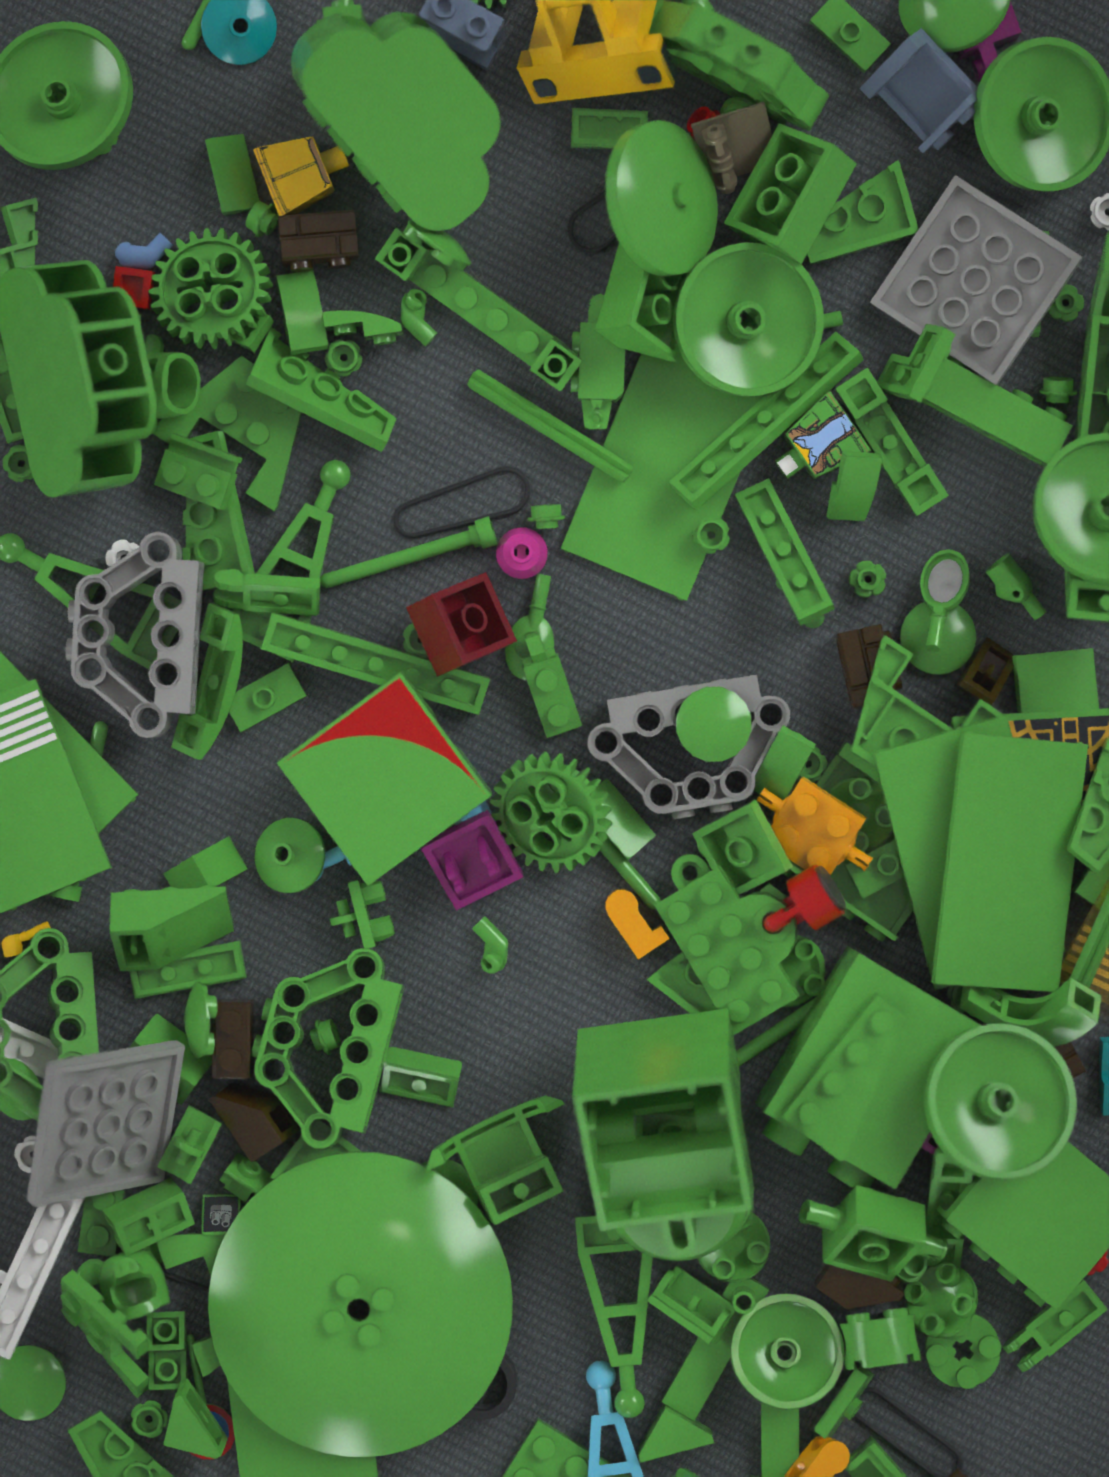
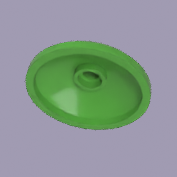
M899 0V15L909 36L922 28L944 52H956L973 47L989 37L1003 21L1008 11L1010 0Z
M777 1294L755 1303L752 1312L741 1316L731 1339V1362L738 1381L753 1398L773 1408L798 1409L817 1402L833 1388L843 1368L844 1342L836 1321L823 1306L801 1295ZM779 1347H786L789 1350L790 1357L788 1360L783 1361L778 1357L777 1350Z

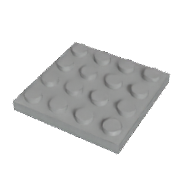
M955 175L870 303L919 336L926 323L945 327L955 333L949 355L998 386L1083 258Z
M178 1040L48 1061L46 1063L27 1201L34 1207L164 1181L165 1171L157 1166L170 1143L185 1046Z

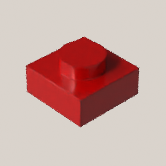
M115 266L113 287H119L126 291L136 308L151 310L152 297L149 294V290L154 288L152 275L156 274V272Z

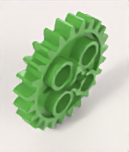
M205 228L203 238L198 239L192 231L190 232L189 243L185 244L179 238L176 239V244L179 248L176 252L167 248L164 250L169 258L167 262L156 261L155 264L162 273L152 275L154 285L158 287L149 290L152 299L157 300L151 304V307L156 314H160L157 319L162 327L168 326L167 331L171 337L180 334L179 338L184 345H187L193 338L194 344L198 349L203 347L205 340L209 341L213 349H217L219 339L223 338L228 346H231L233 334L236 333L239 337L245 339L246 335L243 328L246 325L254 329L258 327L253 319L255 315L266 316L267 313L260 303H268L272 300L269 293L264 291L273 287L270 278L265 277L270 273V269L266 263H262L264 257L259 250L254 251V246L249 239L242 243V239L237 232L228 240V235L224 228H220L216 237H213L210 230ZM236 264L235 269L231 273L221 274L226 265ZM199 268L195 276L184 278L189 269ZM228 300H238L232 309H223L224 304ZM200 303V307L196 312L186 313L188 306Z
M543 752L538 761L533 754H529L524 763L518 759L511 766V769H507L501 776L502 780L494 786V790L498 794H495L490 803L498 808L492 812L491 816L495 820H501L497 827L501 833H506V843L508 845L513 843L516 847L513 851L514 857L519 856L521 853L526 855V866H529L535 859L538 861L540 871H543L549 863H551L555 873H558L564 864L569 871H573L578 862L584 866L591 856L595 857L601 849L600 845H603L608 839V835L605 832L612 825V821L605 817L612 811V807L601 804L607 798L608 792L596 791V787L601 780L594 779L589 781L587 776L590 768L587 767L579 772L576 770L577 759L575 758L566 765L561 753L557 755L553 762L550 760L547 752ZM548 783L558 787L560 793L552 791ZM520 801L527 803L531 811L525 810L521 806ZM570 814L577 815L583 824L575 822ZM542 832L551 835L554 841L547 840Z

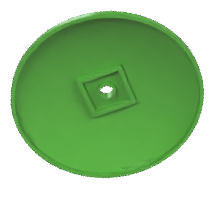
M363 1151L335 1153L304 1162L280 1174L257 1192L238 1213L224 1236L212 1268L208 1298L209 1324L214 1349L230 1385L243 1403L266 1425L287 1439L316 1451L345 1457H373L405 1451L441 1435L463 1418L484 1395L498 1371L509 1340L513 1308L511 1277L504 1251L490 1222L473 1200L451 1180L433 1169L428 1171L425 1165L397 1155ZM354 1299H363L369 1304L370 1313L364 1319H355L348 1312V1304Z

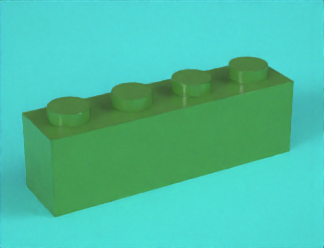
M950 355L940 364L934 376L932 389L921 401V403L1044 468L1061 449L1073 426L1065 422L1067 416L1064 413L1049 406L1044 411L1031 404L1034 399L1030 395L1018 389H1013L1012 393L980 375L965 369V365Z

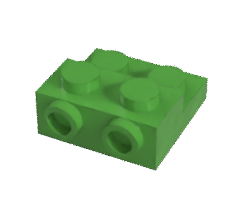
M756 800L735 811L733 810L692 833L697 842L699 852L706 858L711 869L713 870L721 865L738 895L793 867Z

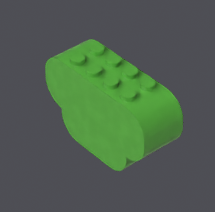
M394 12L381 17L369 26L362 19L354 15L333 14L319 20L300 37L292 52L291 69L295 81L307 97L302 103L322 128L327 124L331 126L327 132L347 157L352 153L355 154L351 158L371 185L379 181V184L376 186L377 190L396 213L403 209L419 226L429 230L441 231L459 225L480 207L489 188L488 170L481 157L493 146L500 130L499 111L488 93L425 20L412 13Z
M89 260L22 266L5 272L0 278V333L29 466L36 485L46 496L60 497L118 488L132 483L138 476L141 466L142 451L140 439L147 437L154 427L157 402L139 317L131 297L119 287L107 288L100 270Z

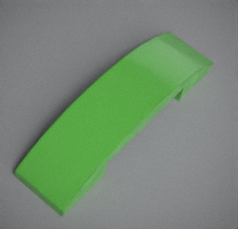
M865 368L835 388L872 453H879L883 458L882 468L916 516L949 496L887 402V397L868 368Z
M208 603L199 639L209 645L197 688L195 714L180 713L171 747L200 760L203 759L213 745L228 716L237 689L242 663L243 636L240 615L214 603Z
M940 1148L935 1150L930 1171L925 1211L926 1234L946 1238L948 1246L946 1255L943 1259L941 1258L940 1262L927 1258V1266H937L942 1262H950L960 1267L964 1235L957 1239L941 1225L945 1218L936 1209L940 1205L947 1211L968 1184L972 1183L973 1174L953 1163Z

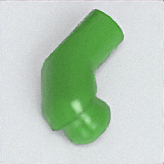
M412 289L402 298L400 321L426 347L438 333L424 321L425 304L427 302L426 294L420 289Z
M484 916L472 930L485 942L483 959H481L482 969L486 973L495 974L503 970L507 963L509 943L507 938Z

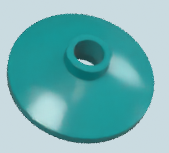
M211 0L202 15L201 32L206 46L217 58L229 64L245 65L259 60L270 50L276 37L277 22L274 11L266 0ZM238 18L245 20L247 23V29L244 33H238L233 28V23Z

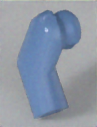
M159 233L147 246L131 245L129 242L119 244L115 250V256L119 260L120 265L126 268L148 270L165 255L164 250L166 248L171 249L173 244Z

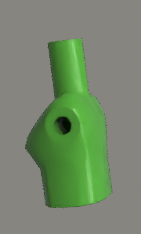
M1010 553L999 558L986 570L987 575L995 584L997 597L1015 603H1022L1034 620H1037L1047 612L1032 593L1033 585L1031 578L1022 570Z

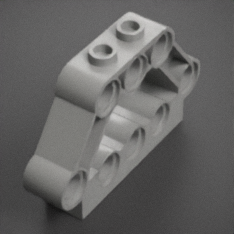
M153 532L145 536L137 549L98 575L91 574L82 578L76 587L75 600H70L68 605V622L73 623V637L67 638L65 655L66 660L71 661V675L74 681L81 687L93 689L129 720V725L133 732L145 738H156L166 734L171 727L173 713L195 714L204 562L182 560V549L178 540L162 532ZM164 541L169 546V556L162 562H156L152 557V548L156 543ZM162 570V582L157 586L153 594L154 604L160 611L159 622L154 625L151 632V641L155 648H157V660L151 664L148 672L149 680L155 687L153 702L112 667L110 660L106 657L107 646L111 644L115 636L114 625L109 620V609L112 608L117 599ZM101 583L106 589L105 599L99 604H93L89 599V591L93 585ZM171 588H177L182 594L180 605L174 609H169L164 603L165 593ZM98 621L103 626L104 633L99 641L93 643L88 639L86 631L92 622ZM168 626H175L180 635L179 641L172 647H167L162 641V633ZM96 659L101 665V674L97 679L91 681L86 677L84 668L88 661ZM170 663L177 670V678L174 683L165 685L161 681L159 673L164 665ZM149 708H153L159 714V723L152 730L145 728L142 723V715Z
M757 675L727 680L726 678L709 683L674 687V689L637 693L633 696L607 700L610 723L596 726L588 736L587 746L590 753L596 759L607 761L642 794L644 804L655 813L665 814L672 812L673 819L695 816V808L709 806L710 813L732 810V802L741 801L752 794L755 788L754 776L777 732L780 731L783 725L787 726L790 720V709L782 698L777 696H760ZM704 687H723L735 692L746 703L749 712H752L751 733L747 744L736 756H733L728 767L720 775L710 776L701 771H694L689 773L683 781L673 783L671 780L660 776L623 740L622 734L637 732L644 737H652L659 734L666 726L673 725L676 728L675 710L677 706L697 690ZM766 704H774L780 709L781 718L775 725L768 726L760 718V711ZM652 709L658 714L659 724L654 730L645 731L638 725V715L642 710ZM604 731L613 733L617 739L615 750L608 754L599 752L595 746L597 735ZM733 771L742 772L746 778L745 788L738 793L730 792L725 785L727 775ZM696 777L704 778L709 785V792L702 799H694L688 793V784ZM657 784H666L672 791L671 800L663 806L654 804L650 798V792Z

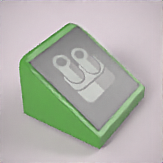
M203 1194L201 1234L225 1235L241 1211V1199L234 1194Z

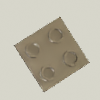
M765 102L691 124L695 141L701 148L710 166L715 187L723 194H729L735 190L738 182L737 176L753 171L772 137Z

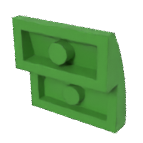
M1093 648L1012 656L1018 713L1099 709Z

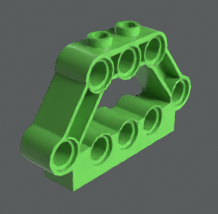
M657 0L649 34L661 33L663 43L667 46L666 50H669V56L672 57V62L677 67L732 97H742L753 104L765 102L768 117L780 124L785 125L786 122H789L804 130L812 129L829 98V94L816 85L794 62V58L788 52L704 5L697 3L689 5Z
M52 928L42 929L37 932L28 948L0 970V1033L2 1036L0 1043V1068L4 1072V1080L0 1083V1098L37 1122L43 1086L14 1068L10 1061L5 1058L4 1048L9 1042L11 1035L9 1025L2 1019V1010L5 1004L45 970H53V983L47 992V1001L56 1015V1020L50 1028L49 1036L52 1044L58 1048L57 1060L99 1053L92 952L69 953L67 938L62 932ZM44 941L53 943L57 949V956L50 959L41 956L38 951V944ZM62 985L71 987L76 995L75 1000L70 1003L62 1002L57 997L56 988ZM62 1023L73 1024L77 1028L78 1038L71 1041L62 1038L59 1034V1025Z
M369 948L354 950L347 960L303 978L289 977L283 979L278 984L273 999L267 998L261 1016V1020L267 1021L263 1036L257 1034L253 1044L251 1056L256 1057L254 1069L256 1079L261 1085L271 1089L300 1125L303 1140L309 1146L316 1149L327 1150L334 1147L339 1142L343 1129L366 1134L405 987L402 984L384 980V961L375 951ZM364 958H370L375 963V971L368 978L358 977L355 971L357 963ZM364 986L361 999L356 1001L350 1010V1020L354 1027L352 1035L346 1038L340 1047V1057L344 1064L342 1072L335 1076L330 1084V1094L334 1101L331 1113L327 1114L296 1075L290 1061L292 1050L298 1048L303 1041L304 1032L300 1025L301 1017L311 1006ZM293 987H300L305 993L303 1003L297 1007L288 1006L285 1000L287 991ZM373 1006L378 1011V1019L371 1026H363L359 1023L358 1014L363 1007ZM285 1023L291 1024L295 1030L293 1040L287 1044H280L275 1036L277 1028ZM358 1042L364 1043L368 1048L367 1058L361 1063L351 1062L348 1056L350 1047ZM280 1060L284 1064L285 1073L279 1080L270 1081L265 1073L266 1067L271 1061ZM347 1079L355 1080L358 1085V1093L351 1100H343L338 1093L340 1084ZM321 1119L327 1120L332 1128L330 1137L324 1141H317L313 1137L312 1127Z

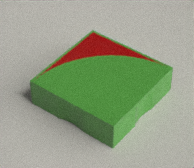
M403 670L277 762L367 886L492 796L490 788L462 750L450 740L439 725L432 709Z

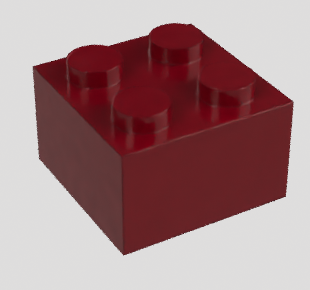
M486 572L431 594L406 607L437 677L517 642Z

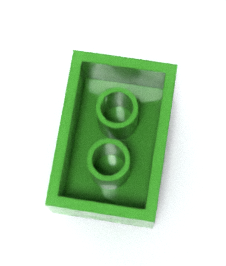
M779 123L724 224L747 242L766 244L797 263L802 264L857 163L834 144Z

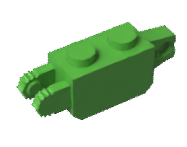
M601 293L592 296V299H590L588 322H581L580 332H573L572 351L579 355L583 361L579 365V370H576L571 377V392H578V402L582 403L584 429L607 430L612 403H616L624 393L625 349L617 347L595 330L604 295Z

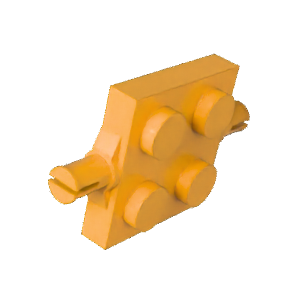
M802 777L792 794L784 800L767 790V788H764L760 796H758L757 802L775 812L771 828L787 857L804 870L816 864L825 868L831 876L837 865L846 859L863 869V871H866L872 862L873 857L855 847L857 834L867 820V817L807 778Z

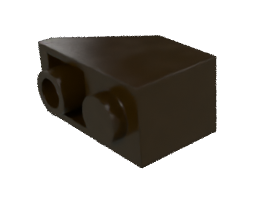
M231 1083L209 1099L217 1115L227 1125L237 1140L238 1146L245 1152L251 1162L277 1147L300 1130L290 1112L277 1096Z
M829 1264L823 1267L814 1280L817 1289L846 1309L898 1301L904 1295L902 1288L898 1286L901 1280L896 1277L890 1282Z

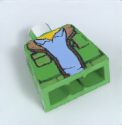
M829 391L784 435L791 449L777 458L775 463L786 479L804 467L813 479H817L840 467L842 451L869 453L871 449Z

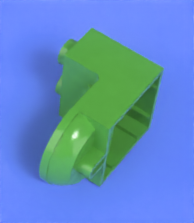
M729 1009L578 1029L573 1099L599 1230L614 1229L624 1241L636 1250L662 1260H692L704 1257L720 1249L745 1224L750 1211L753 1210L754 1192L753 1175L741 1113L740 1070ZM694 1108L697 1129L636 1136L634 1116L664 1114Z

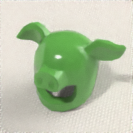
M149 334L144 340L157 402L156 421L149 435L157 430L158 419L179 417L194 410L200 394V374L198 366L192 357L179 352H164L163 340L156 334Z
M157 1243L129 1256H125L123 1252L116 1254L105 1262L99 1259H89L77 1270V1274L91 1286L99 1284L101 1295L104 1297V1305L112 1313L119 1310L128 1320L146 1316L159 1307L171 1303L165 1275L160 1264L163 1260Z

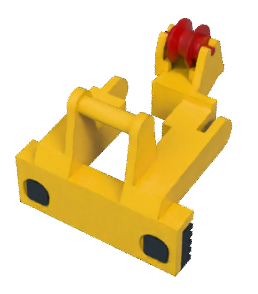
M537 0L538 12L529 50L521 51L517 70L534 104L673 88L678 74L677 68L674 69L675 63L672 62V57L669 56V50H666L667 46L663 43L661 33L649 34L657 0H613V2L611 0ZM582 5H592L605 42L573 46L583 9Z

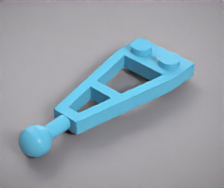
M595 1361L588 1367L586 1372V1380L589 1386L596 1391L599 1415L591 1416L587 1477H604L631 1473L632 1477H644L625 1420L618 1412L614 1413L610 1388L616 1380L615 1369L611 1367L609 1362ZM615 1425L627 1462L599 1465L601 1426Z

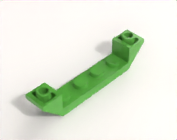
M395 228L375 260L403 280L412 281L531 366L530 370L560 392L563 390L583 361L577 354L551 332L467 272L456 268L452 264L449 267L437 260L431 254L434 250L433 248L424 243L420 245L414 242L401 229Z

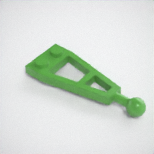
M331 460L323 465L320 472L323 485L314 505L304 504L256 574L270 575L279 561L283 559L310 571L308 578H321L334 515L327 511L336 491L344 488L350 480V470L344 462ZM309 518L321 522L313 559L288 549ZM234 608L233 612L240 615L243 641L261 648L271 613L243 611V609ZM300 615L299 620L311 623L312 615ZM275 654V655H277V656H279V657H282V658H284V659H286V660H288V661H291V662H293V663L295 662L294 659H291V658H288V657H284V656Z
M6 533L0 536V560L6 563L19 561L37 571L35 580L67 608L69 601L75 600V598L51 579L57 566L85 576L91 574L98 575L104 571L48 553L46 559L26 549L23 539L17 534ZM101 583L93 585L89 591V599L92 603L102 587ZM141 583L131 591L153 598L157 587ZM167 592L165 593L164 603L169 609H174L180 605V599ZM153 599L129 642H125L115 633L114 640L110 644L122 655L147 669H150L151 664L157 660V648H155L151 641V632L154 625L159 622L160 611L156 608ZM98 621L92 622L89 627L103 637L104 629L101 623ZM168 626L162 633V641L167 647L173 645L179 634L175 626Z
M596 1214L575 1216L579 1260L611 1367H619L621 1391L615 1397V1409L625 1418H634L641 1414L645 1405L643 1395L636 1389L634 1365H642L648 1308L647 1300L649 1299L653 1257L641 1252L637 1302L604 1305L590 1255L634 1251L636 1249L624 1241L614 1229L599 1230ZM635 1315L632 1352L618 1353L608 1318Z

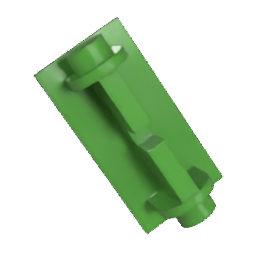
M238 1152L219 1181L225 1184L224 1189L246 1202L251 1193L256 1194L273 1179L270 1178L271 1174L262 1169L256 1161L251 1162L249 1158L244 1157Z

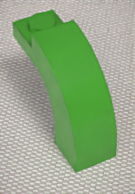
M1071 977L1056 991L1040 998H1020L1010 995L999 988L963 986L959 1008L983 1021V1025L1012 1024L1020 1026L1040 1035L1055 1047L1078 1039L1098 1023L1101 995Z

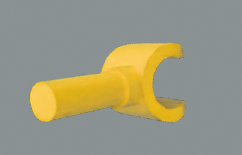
M48 921L27 931L5 937L1 943L4 957H12L24 951L22 942L32 939L42 929L51 928Z

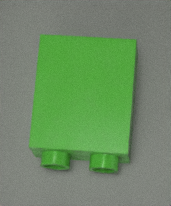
M846 946L807 1015L756 1098L755 1103L765 1114L771 1116L762 1134L792 1153L801 1156L812 1139L781 1115V1112L872 996L877 993L908 1019L843 1163L834 1157L827 1172L852 1188L856 1185L870 1188L875 1178L896 1190L930 1132L925 1115L924 1090L929 1070L935 1058L952 1039L982 1025L957 1012L949 1005L849 946Z

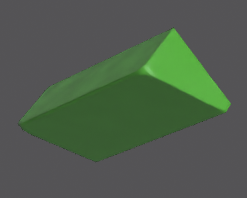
M244 134L205 139L223 215L229 216L250 211L254 204L259 201V196Z
M606 778L596 787L597 792H608L607 798L601 804L612 807V811L605 817L612 821V825L605 833L626 859L629 860L653 839L656 834Z
M389 1047L379 1092L453 1107L462 1062L397 1047Z

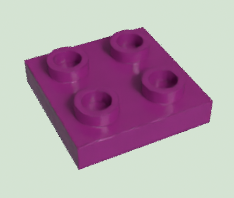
M488 810L441 832L421 847L422 852L456 910L523 878L522 869Z

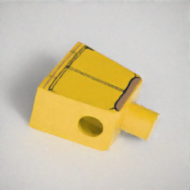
M305 137L253 149L279 216L296 215L333 193L335 190L328 174L349 166L345 154L338 146L320 153L314 137Z

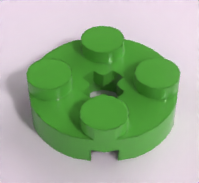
M977 1313L974 1314L970 1323L962 1331L953 1336L933 1338L926 1335L925 1356L929 1368L940 1381L949 1386L962 1387L964 1389L974 1388L976 1385L986 1381L999 1364L1001 1343L996 1331L984 1317ZM966 1340L971 1342L969 1349L972 1353L969 1357L962 1356L960 1359L954 1357L956 1350L953 1344L956 1341L961 1344Z

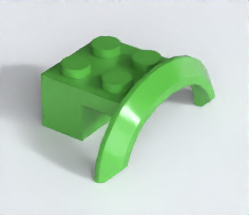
M541 1096L491 1116L454 1135L434 1148L426 1167L430 1171L444 1164L448 1158L457 1153L488 1220L494 1225L501 1223L563 1192L548 1157L542 1154L526 1118L545 1112L548 1113L564 1105V1102L549 1096Z

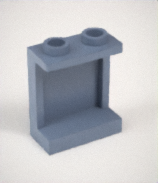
M426 0L419 13L420 18L430 25L453 53L486 71L489 69L505 40L504 19L471 0Z
M921 28L909 36L859 89L869 99L879 94L920 137L923 143L918 149L925 153L932 146L937 150L943 147L954 136L950 129L958 121L963 126L974 116V103L977 101L976 92L978 87Z

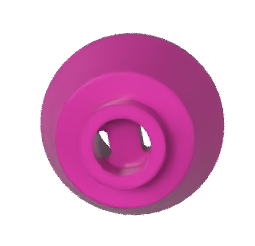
M525 527L514 528L506 532L499 540L496 549V558L500 568L507 575L517 579H527L538 574L543 569L548 556L547 546L542 536L536 531ZM526 548L529 549L528 555H526ZM515 549H517V556L514 555Z

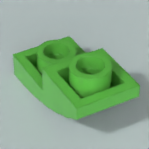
M314 271L277 275L276 286L284 315L283 324L291 355L328 349L326 328L324 327L322 307Z
M360 311L322 312L324 327L327 331L334 330V336L357 333L356 327L363 326L366 341L373 340L374 345H386L395 343L396 336L404 335L401 323L377 314Z
M842 451L837 482L832 481L826 516L828 519L865 521L880 475L883 458L879 453Z
M783 725L755 776V788L753 791L760 794L764 788H767V790L784 800L789 796L816 744L800 733L794 732Z
M185 1311L152 1312L147 1315V1336L149 1337L148 1390H178L181 1381L188 1378Z

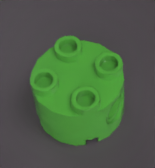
M903 1307L883 1310L884 1318L870 1319L868 1312L845 1315L846 1323L839 1325L845 1341L844 1361L846 1370L856 1369L855 1361H859L862 1369L908 1363L907 1355H910V1361L912 1362L920 1361V1348L915 1336V1314L908 1315L907 1308Z

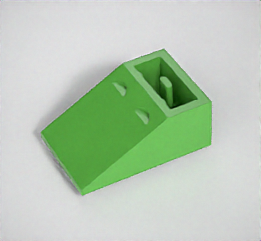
M204 885L199 888L187 889L166 887L161 890L151 891L129 889L123 892L111 893L110 935L120 971L159 969L234 931L226 886Z

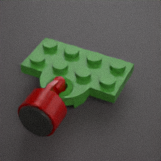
M814 864L789 879L786 884L790 896L783 900L771 895L769 892H754L740 897L720 865L654 905L718 1010L729 1009L733 1036L800 996L780 963L792 952L798 940L797 924L806 920L814 930H818L845 914L846 904L830 874L822 866Z

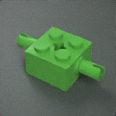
M856 1185L835 1208L806 1199L800 1209L799 1220L801 1223L822 1228V1260L825 1264L891 1282L916 1254L940 1262L947 1252L948 1242L946 1238L926 1234L925 1205L910 1201L904 1197H896L875 1191L869 1187Z

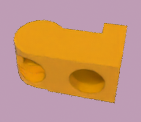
M617 889L608 895L605 902L606 912L638 960L670 939L661 924L651 930L638 911V901L631 891Z
M822 1436L815 1437L802 1451L784 1477H833L847 1467L850 1458L849 1450L844 1443L831 1437L826 1439Z

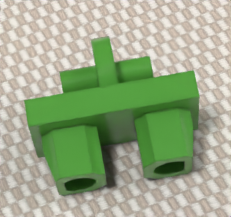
M361 879L349 882L348 887L355 912L350 913L347 899L336 901L339 916L330 918V925L342 924L345 938L356 935L353 921L357 920L364 949L376 947L378 941H382L395 934L391 915L371 919L367 906L387 900L382 881H374L367 886L365 882H361Z
M189 1105L157 1167L192 1184L223 1122Z

